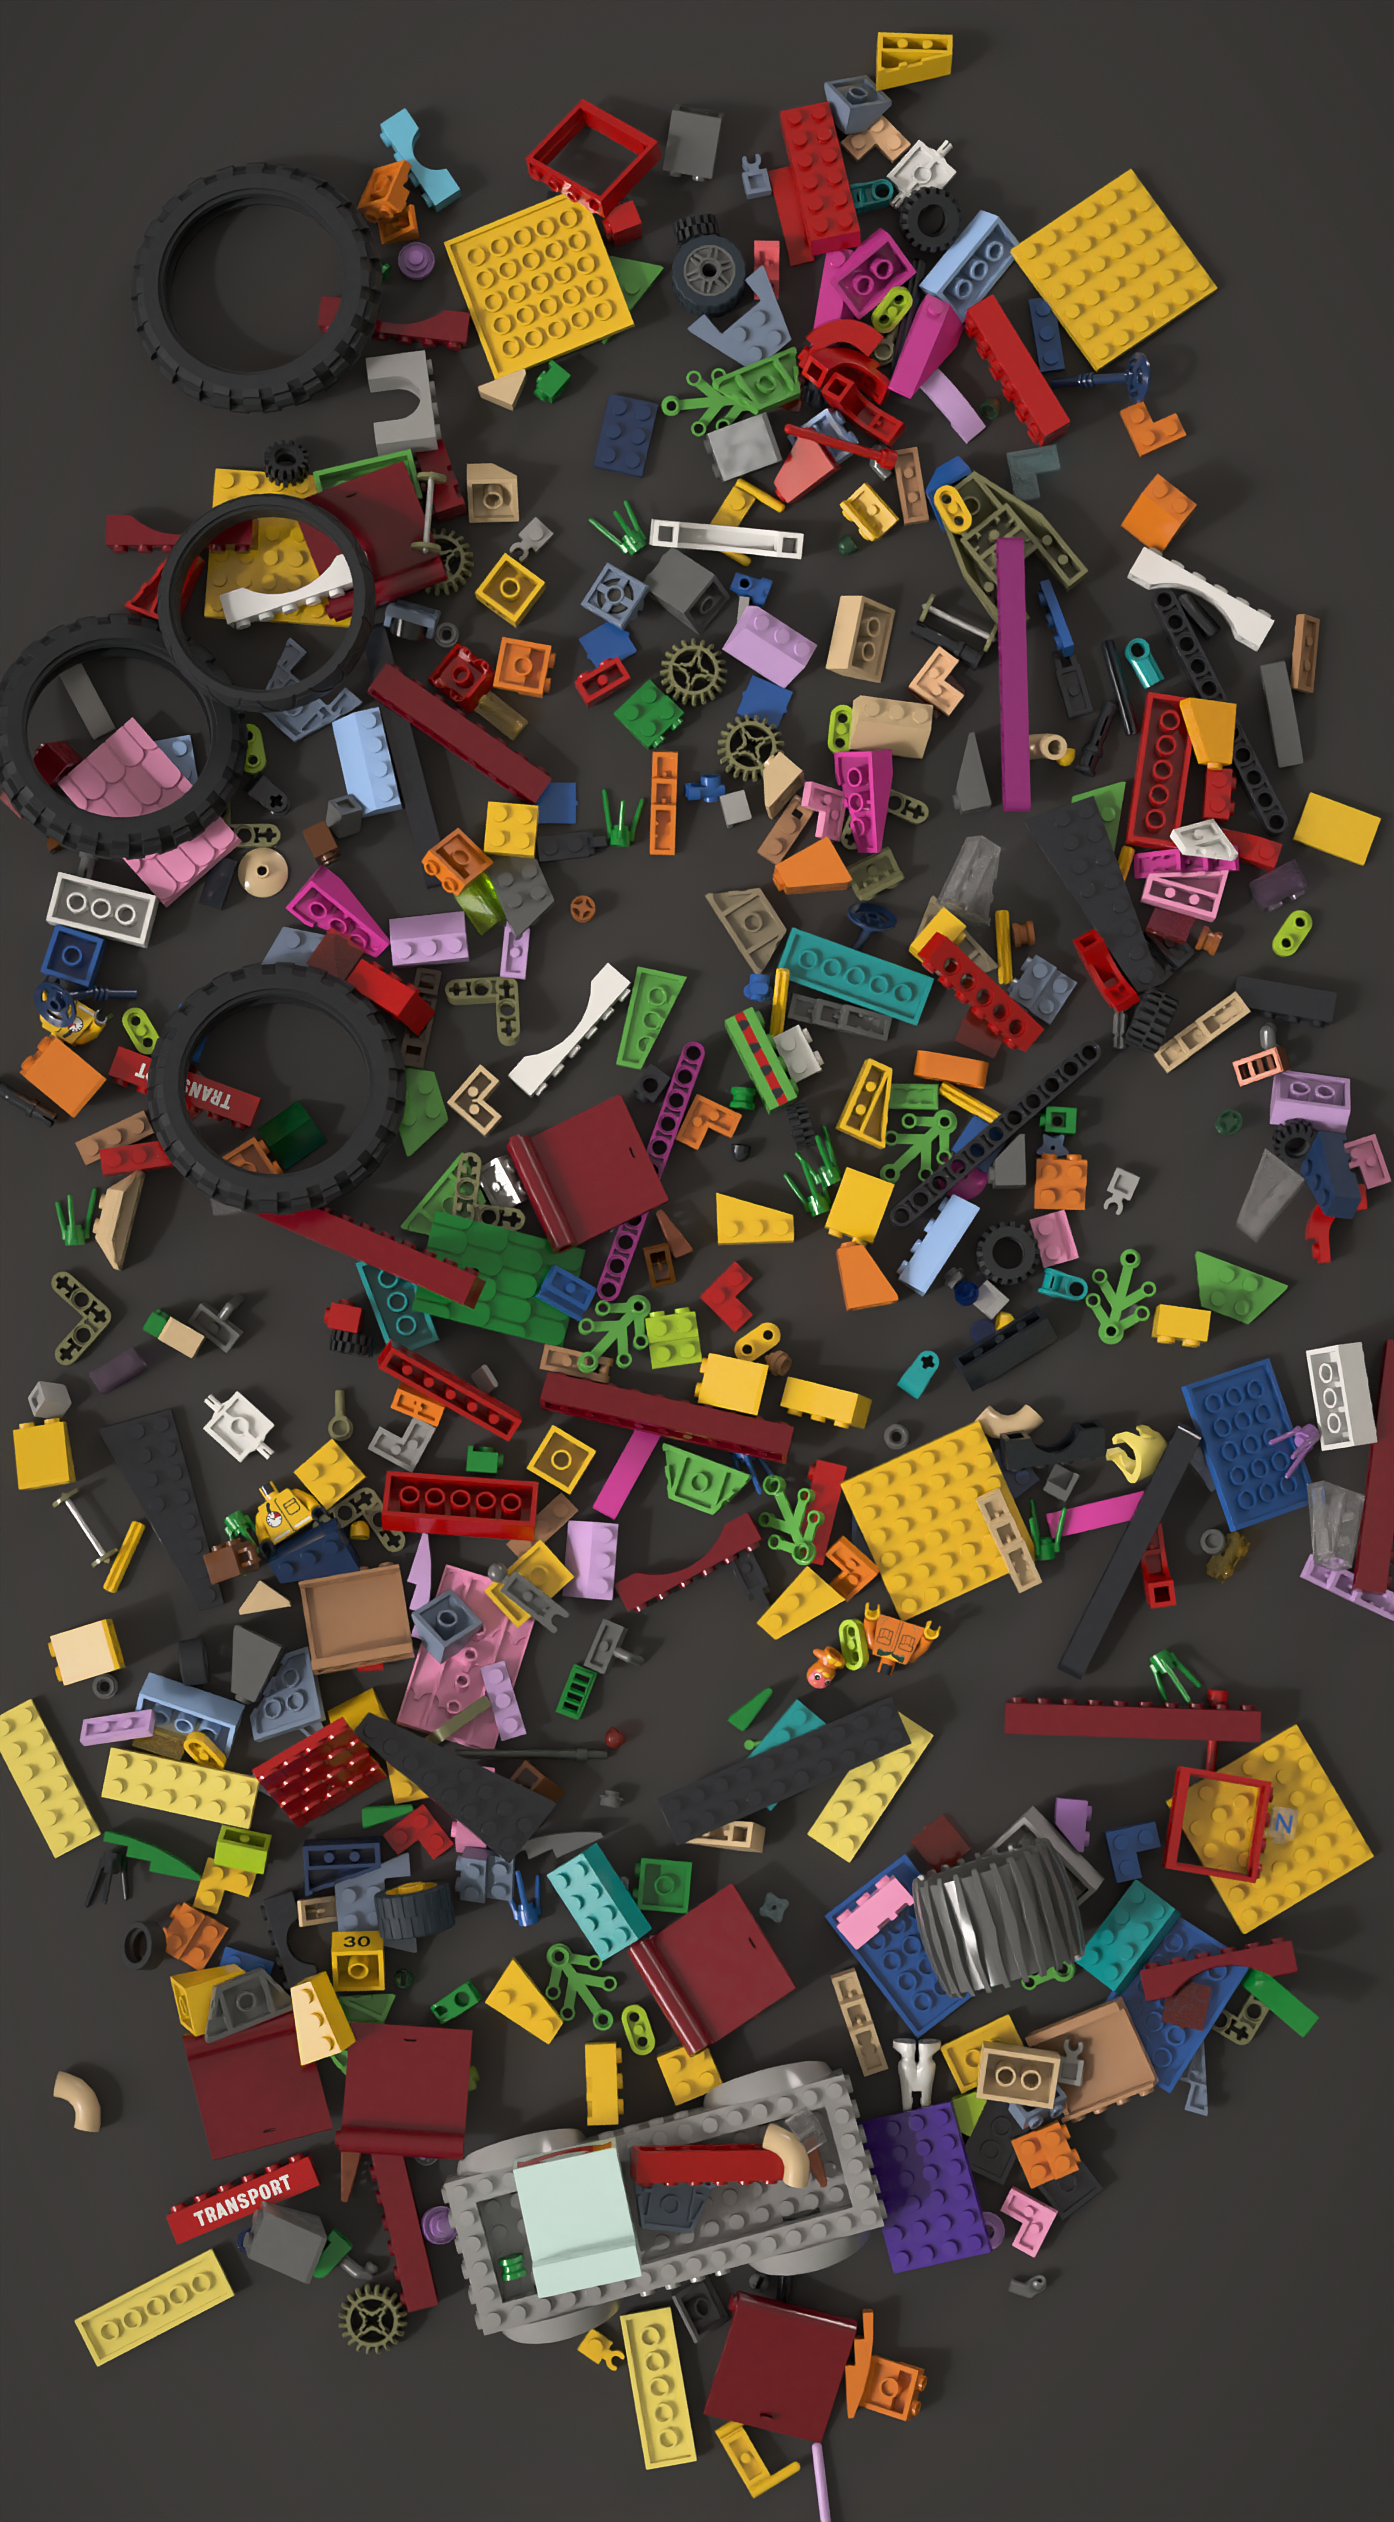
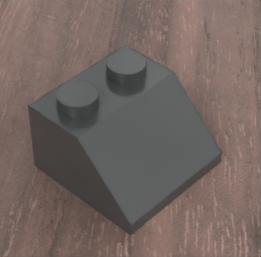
M1019 1134L996 1158L992 1166H989L987 1180L988 1184H992V1190L1023 1189L1025 1187V1134Z

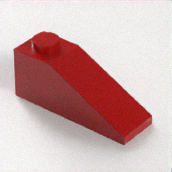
M1220 828L1231 844L1238 846L1240 863L1270 873L1273 871L1282 844L1259 836Z

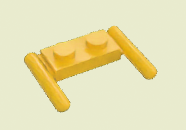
M740 477L710 524L739 527L756 499L779 513L784 511L785 504ZM720 551L744 567L749 566L751 563V559L742 553Z
M729 2421L715 2430V2433L754 2499L800 2470V2464L795 2461L770 2476L742 2427L745 2424Z

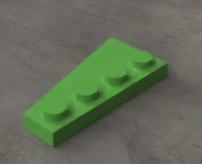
M637 967L616 1065L637 1070L642 1069L687 977Z

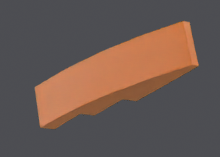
M653 751L650 854L675 855L678 751Z
M862 2309L863 2335H855V2361L847 2362L845 2366L848 2418H854L864 2392L870 2368L873 2345L872 2309Z

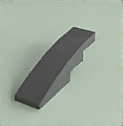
M1283 660L1260 665L1266 714L1269 716L1277 766L1281 768L1304 763L1286 663Z
M790 993L785 1014L787 1019L881 1041H887L892 1017L795 993Z
M570 1831L546 1834L530 1838L519 1852L525 1850L528 1858L531 1859L553 1849L556 1858L601 1839L604 1835L602 1831Z

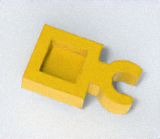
M595 2328L589 2330L577 2348L578 2351L597 2364L603 2358L606 2360L607 2366L614 2371L617 2370L618 2366L612 2363V2357L619 2356L621 2359L625 2358V2354L621 2350L610 2349L613 2341Z

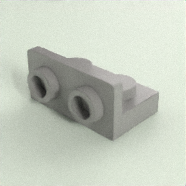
M508 1155L497 1157L482 1166L480 1184L492 1206L513 1208L529 1200L514 1163Z

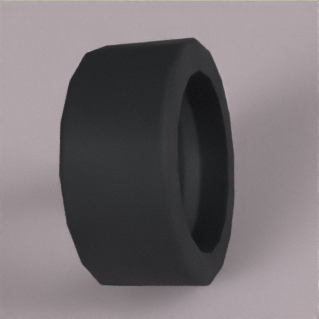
M136 1921L125 1929L121 1940V1955L124 1963L130 1969L150 1971L156 1969L162 1963L167 1947L163 1928L158 1923ZM145 1933L147 1937V1951L144 1958H142L140 1943Z

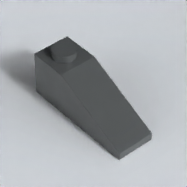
M974 732L968 735L955 790L956 794L952 795L955 810L959 809L961 815L987 810L992 805Z

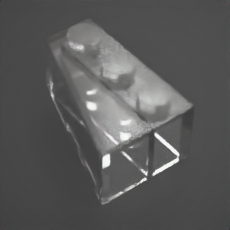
M982 835L967 837L936 903L945 907L948 911L973 927L990 926L991 918H988L990 903H993L994 899L992 889L994 879H997L1001 847Z
M1266 1148L1237 1220V1227L1255 1242L1259 1241L1305 1185L1303 1177Z
M1324 1480L1307 1484L1314 1564L1334 1572L1352 1568L1365 1496Z

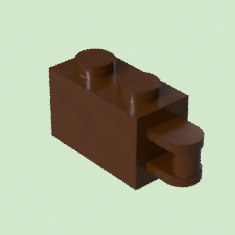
M240 1538L211 1547L212 1552L203 1555L211 1584L226 1581L260 1569L258 1562H261V1558H259L256 1549L257 1545H253L251 1540L241 1542Z

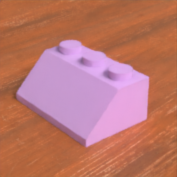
M746 606L722 650L776 685L785 688L805 668L817 645L760 607Z
M464 911L389 919L394 969L469 961Z
M1286 1071L1274 1075L1270 1104V1124L1279 1125L1281 1123L1285 1126L1286 1120L1289 1119L1290 1123H1294L1293 1118H1298L1299 1123L1304 1119L1307 1124L1310 1122L1316 1130L1345 1134L1351 1111L1350 1079L1295 1071Z
M568 1520L565 1567L574 1578L563 1587L562 1596L613 1600L619 1524Z

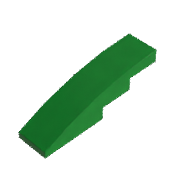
M111 1830L105 1831L104 1842L128 1846L126 1856L151 1861L150 1872L200 1881L202 1878V1873L181 1858L159 1846L134 1836Z
M1249 1968L1240 1982L1243 1987L1303 2038L1320 2020L1319 2016L1275 1978L1261 1971Z

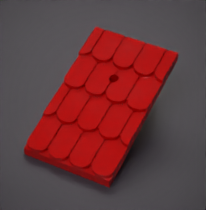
M343 1717L252 1770L259 1783L299 1829L308 1824L309 1821L315 1820L330 1811L331 1808L337 1807L352 1798L353 1795L359 1794L374 1785L375 1782H379L387 1777L383 1768Z

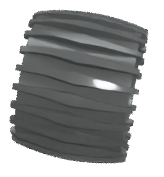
M1035 1838L1033 1844L1030 1840L1022 1841V1847H1017L1015 1843L1008 1844L1009 1850L1002 1852L999 1851L998 1847L992 1848L993 1854L981 1857L979 1852L975 1854V1860L965 1863L964 1859L961 1858L957 1860V1866L949 1868L948 1864L941 1865V1872L939 1873L932 1869L927 1872V1877L925 1874H921L918 1878L913 1879V1902L922 1943L933 1971L948 1997L965 1998L967 1996L966 1992H969L973 1997L979 1995V1989L984 1988L987 1993L994 1992L993 1986L1003 1984L1005 1989L1010 1988V1981L1022 1978L1024 1983L1029 1982V1975L1039 1972L1041 1977L1046 1976V1969L1054 1967L1056 1971L1061 1970L1063 1962L1066 1961L1067 1965H1071L1075 1960H1080L1085 1955L1083 1926L1076 1896L1065 1867L1049 1839Z

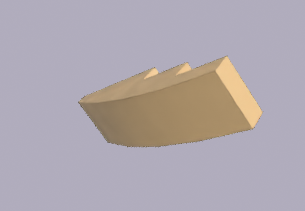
M1235 991L1161 1046L1158 1052L1154 1054V1057L1166 1073H1169L1251 1011Z
M999 1488L975 1498L1018 1592L1021 1593L1042 1583L1025 1541L1020 1535Z
M853 1967L830 1975L864 2077L888 2069L855 1968Z

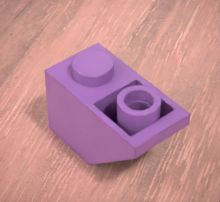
M1056 1797L1053 1823L1078 1852H1084V1847L1089 1846L1090 1832L1085 1830L1086 1821H1091L1092 1806H1088L1087 1800Z

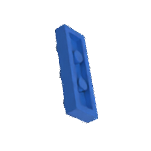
M1043 298L1029 299L1028 304L1039 370L1041 374L1064 371L1065 365L1057 317Z
M1049 579L1040 582V592H1037V598L1040 606H1045L1047 614H1045V619L1049 629L1053 628L1056 634L1053 636L1056 649L1062 650L1064 658L1074 655V643Z

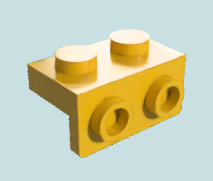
M864 483L848 500L840 504L843 509V515L849 521L856 523L860 528L858 530L859 533L868 541L879 540L900 520L868 483Z

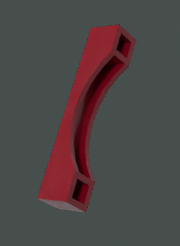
M321 296L318 327L320 331H323V334L326 333L335 318L341 301L339 297ZM444 310L432 318L410 324H392L376 320L375 324L377 326L372 339L378 342H387V339H393L403 345H411L412 342H418L428 348H436L437 345L447 346L446 348L449 350L460 351L461 348H468L471 316L470 313Z
M107 515L105 545L116 554H128V550H137L141 554H152L153 550H162V553L170 554L174 544L181 536L153 530L141 524L131 515ZM248 520L228 528L211 540L202 550H211L210 552L215 554H224L226 550H235L239 554H248L250 550H258L259 520Z
M747 1512L725 1524L713 1548L693 1565L680 1571L666 1574H650L638 1571L617 1582L614 1586L628 1611L634 1609L637 1613L649 1606L648 1600L656 1597L659 1601L672 1594L669 1590L672 1587L679 1585L681 1589L694 1582L692 1577L698 1573H701L704 1577L716 1570L715 1564L723 1561L726 1565L737 1559V1552L745 1549L748 1553L761 1546L758 1541L763 1539V1536L750 1512Z
M1286 1937L1270 1940L1271 1945L1261 1946L1260 1942L1245 1945V1950L1236 1951L1235 1947L1220 1950V1955L1210 1956V1952L1196 1954L1195 1960L1185 1961V1957L1171 1959L1170 1965L1160 1966V1962L1146 1964L1145 1969L1140 1970L1146 2001L1152 2002L1172 1998L1190 1979L1218 1967H1248L1261 1971L1273 1978L1298 1973L1292 1941H1286Z

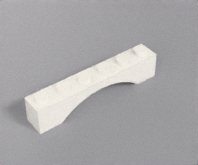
M652 519L649 544L653 546L801 559L804 534Z
M1144 547L1127 578L1148 590L1158 588L1179 589L1203 598L1222 614L1230 626L1235 640L1257 652L1274 623V620L1270 619L1271 615L1261 609H1258V611L1249 607V603L1243 598L1236 597L1235 599L1228 595V591L1217 584L1212 586L1205 582L1206 578L1196 572L1191 574L1184 570V566L1176 560H1171L1170 562L1163 558V554L1152 547L1149 549Z
M341 554L336 556L330 567L319 578L296 591L283 594H263L240 588L219 596L227 624L240 630L250 627L251 622L260 620V622L269 621L274 618L275 614L281 612L284 614L293 613L298 610L297 607L305 604L307 606L317 605L321 603V599L329 596L330 598L343 596L345 594L344 591L353 589V582L349 566L344 555Z
M607 963L591 981V995L588 1007L582 1021L574 1032L562 1043L548 1051L537 1055L525 1056L508 1075L509 1079L531 1098L534 1094L539 1096L547 1088L548 1084L545 1082L550 1076L556 1077L565 1066L562 1063L568 1056L572 1059L579 1052L581 1041L584 1038L589 1040L598 1030L596 1024L601 1019L606 1021L614 1012L612 1006L618 1000L623 1002L631 992L628 989L631 986V982Z

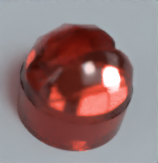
M613 1726L605 1735V1743L611 1748H618L627 1740Z

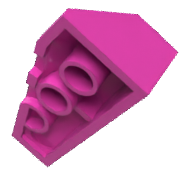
M843 249L826 253L814 328L832 319H854L855 315L830 282L853 254V250ZM841 342L832 343L826 348L839 347Z
M929 294L926 295L916 311L888 389L911 399L957 347L964 325L950 304Z
M892 749L835 752V777L838 786H842L844 792V807L849 809L852 818L850 827L858 853L881 852L893 777Z
M323 864L307 880L286 907L289 912L304 924L312 928L314 925L326 930V934L333 938L335 935L347 940L350 946L375 958L391 943L345 883Z

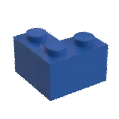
M1150 1820L1103 1831L1114 1881L1120 1883L1142 1878L1136 1852L1161 1847L1155 1821Z

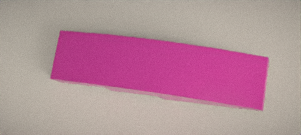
M1233 845V847L1238 852V846ZM1179 849L1134 854L1135 879H1146L1149 874L1239 871V855L1236 860L1228 861L1183 855Z
M637 1430L634 1431L593 1505V1509L615 1520L661 1436Z
M1144 1491L1067 1509L1062 1536L1129 1521ZM1062 1510L1045 1514L1052 1539L1056 1537Z

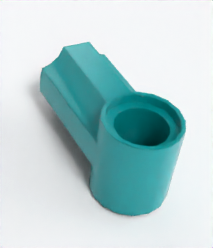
M1141 638L1133 639L1126 646L1124 655L1126 660L1131 663L1146 690L1165 678L1150 652L1149 644ZM1132 646L1141 647L1143 655L1135 657L1131 653Z

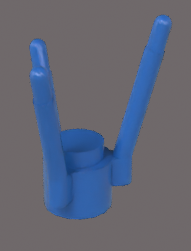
M735 1452L731 1453L734 1468L740 1470L739 1460L741 1464H747L750 1474L753 1475L752 1480L756 1491L761 1495L762 1489L752 1464L755 1457ZM757 1458L767 1475H774L766 1461Z
M517 1870L515 1874L522 1904H519L517 1908L513 1899L508 1901L513 1911L514 1920L518 1919L519 1926L536 1924L539 1922L538 1915L542 1914L540 1907L541 1877L536 1875L535 1905L533 1906V1902H527L521 1872Z

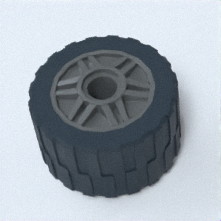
M714 234L699 235V237L692 238L689 242L683 244L680 251L676 253L672 266V286L679 304L689 313L697 315V317H701L704 313L709 318L721 317L734 310L735 306L741 302L743 294H745L747 283L745 281L747 278V266L741 250L739 251L737 245L730 242L727 238Z

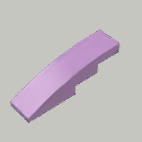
M426 1533L422 1534L407 1580L417 1584L409 1609L415 1611L430 1602L432 1555L429 1534ZM414 1625L411 1636L421 1639Z
M1313 1554L1309 1555L1300 1575L1301 1578L1394 1621L1393 1592L1386 1590L1384 1595H1375L1352 1591L1353 1573Z

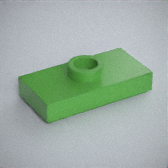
M891 1084L888 1109L938 1110L939 1084Z

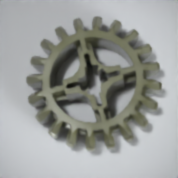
M441 528V535H437L436 530L431 529L436 544H446L453 547L454 550L449 549L439 552L442 560H444L449 580L425 589V592L429 594L432 588H435V595L439 596L440 589H444L445 595H449L450 587H453L455 592L459 591L458 582L463 586L467 584L463 576H472V573L467 569L474 568V563L467 560L474 557L473 552H466L469 550L470 545L469 543L462 544L464 541L462 535L454 539L455 531L452 530L446 536L445 528ZM460 555V567L452 575L449 567L455 561V558Z
M695 638L691 639V646H687L686 641L682 640V649H679L674 644L672 649L675 654L668 651L665 653V656L670 661H661V666L667 668L660 670V676L667 677L661 683L663 686L670 685L666 689L667 694L676 692L673 696L674 701H677L682 696V705H686L688 699H692L693 707L697 704L696 699H700L702 705H705V696H708L713 701L715 695L712 691L719 694L722 692L721 687L717 684H726V679L720 677L727 675V669L720 668L726 664L725 659L717 660L721 656L720 651L712 654L713 644H710L707 649L704 648L705 640H701L699 646H696ZM695 654L691 662L677 663L682 657ZM703 656L711 662L715 674H711L708 670L703 669L701 666ZM697 662V673H701L695 674L690 683V672L687 673L686 671H692ZM673 670L686 678L685 689L676 683L673 677ZM698 682H711L702 690L692 691Z
M745 714V722L742 723L740 718L736 717L735 723L737 726L728 722L727 728L730 732L721 731V736L726 738V740L719 739L717 744L725 748L718 749L717 754L726 755L720 759L721 765L729 763L725 769L727 773L735 769L733 775L735 779L739 777L740 773H743L744 782H747L748 775H752L753 782H757V774L759 773L764 779L763 770L765 762L762 763L760 750L771 743L772 751L770 756H776L779 752L784 754V751L777 749L784 747V741H776L782 736V733H772L776 729L774 723L766 727L768 718L765 717L762 723H759V715L755 714L754 721H749V715ZM747 730H758L765 734L766 737L754 738ZM740 733L742 745L731 753V741ZM747 741L752 743V746L753 744L756 745L755 756L753 753L745 751L747 749ZM748 758L755 767L743 766L736 759Z
M366 2284L365 2293L357 2287L355 2289L357 2297L351 2293L347 2295L351 2304L343 2302L341 2305L343 2309L347 2310V2312L342 2311L338 2314V2317L346 2319L338 2324L339 2328L347 2327V2330L342 2333V2337L345 2338L351 2335L352 2338L348 2341V2345L351 2346L355 2341L359 2344L356 2348L358 2352H360L363 2345L367 2346L366 2354L371 2353L372 2347H375L376 2354H380L381 2345L384 2346L385 2350L389 2351L391 2349L389 2341L395 2345L399 2343L395 2334L403 2336L405 2333L399 2326H407L408 2322L400 2319L407 2315V2310H398L403 2305L401 2301L394 2302L398 2297L397 2292L393 2293L391 2297L387 2295L390 2290L388 2286L385 2287L383 2293L379 2292L380 2284L375 2285L374 2291H371L370 2285ZM377 2299L383 2303L376 2308H371L367 2304L364 2305L362 2301ZM354 2308L359 2311L363 2318V2323L358 2330L355 2329L352 2321ZM388 2308L391 2309L394 2317L392 2330L387 2327L383 2320V2315ZM381 2311L377 2319L379 2323L372 2322L365 2327L369 2319L366 2315L374 2316ZM370 2330H375L379 2334L382 2333L384 2337L369 2339L363 2335Z

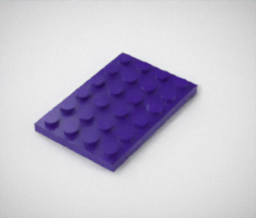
M953 2100L857 2122V2125H863L867 2140L866 2143L862 2144L864 2150L869 2149L874 2168L869 2169L870 2174H876L881 2193L876 2194L877 2200H883L888 2217L883 2219L884 2226L882 2231L894 2274L986 2254L993 2250Z

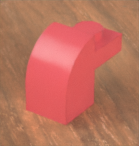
M754 241V271L761 265L765 267L776 299H779V241ZM754 292V299H760Z

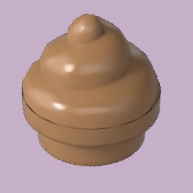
M779 1350L765 1356V1361L769 1366L768 1369L771 1374L784 1376L789 1371L792 1360L788 1357L787 1353Z

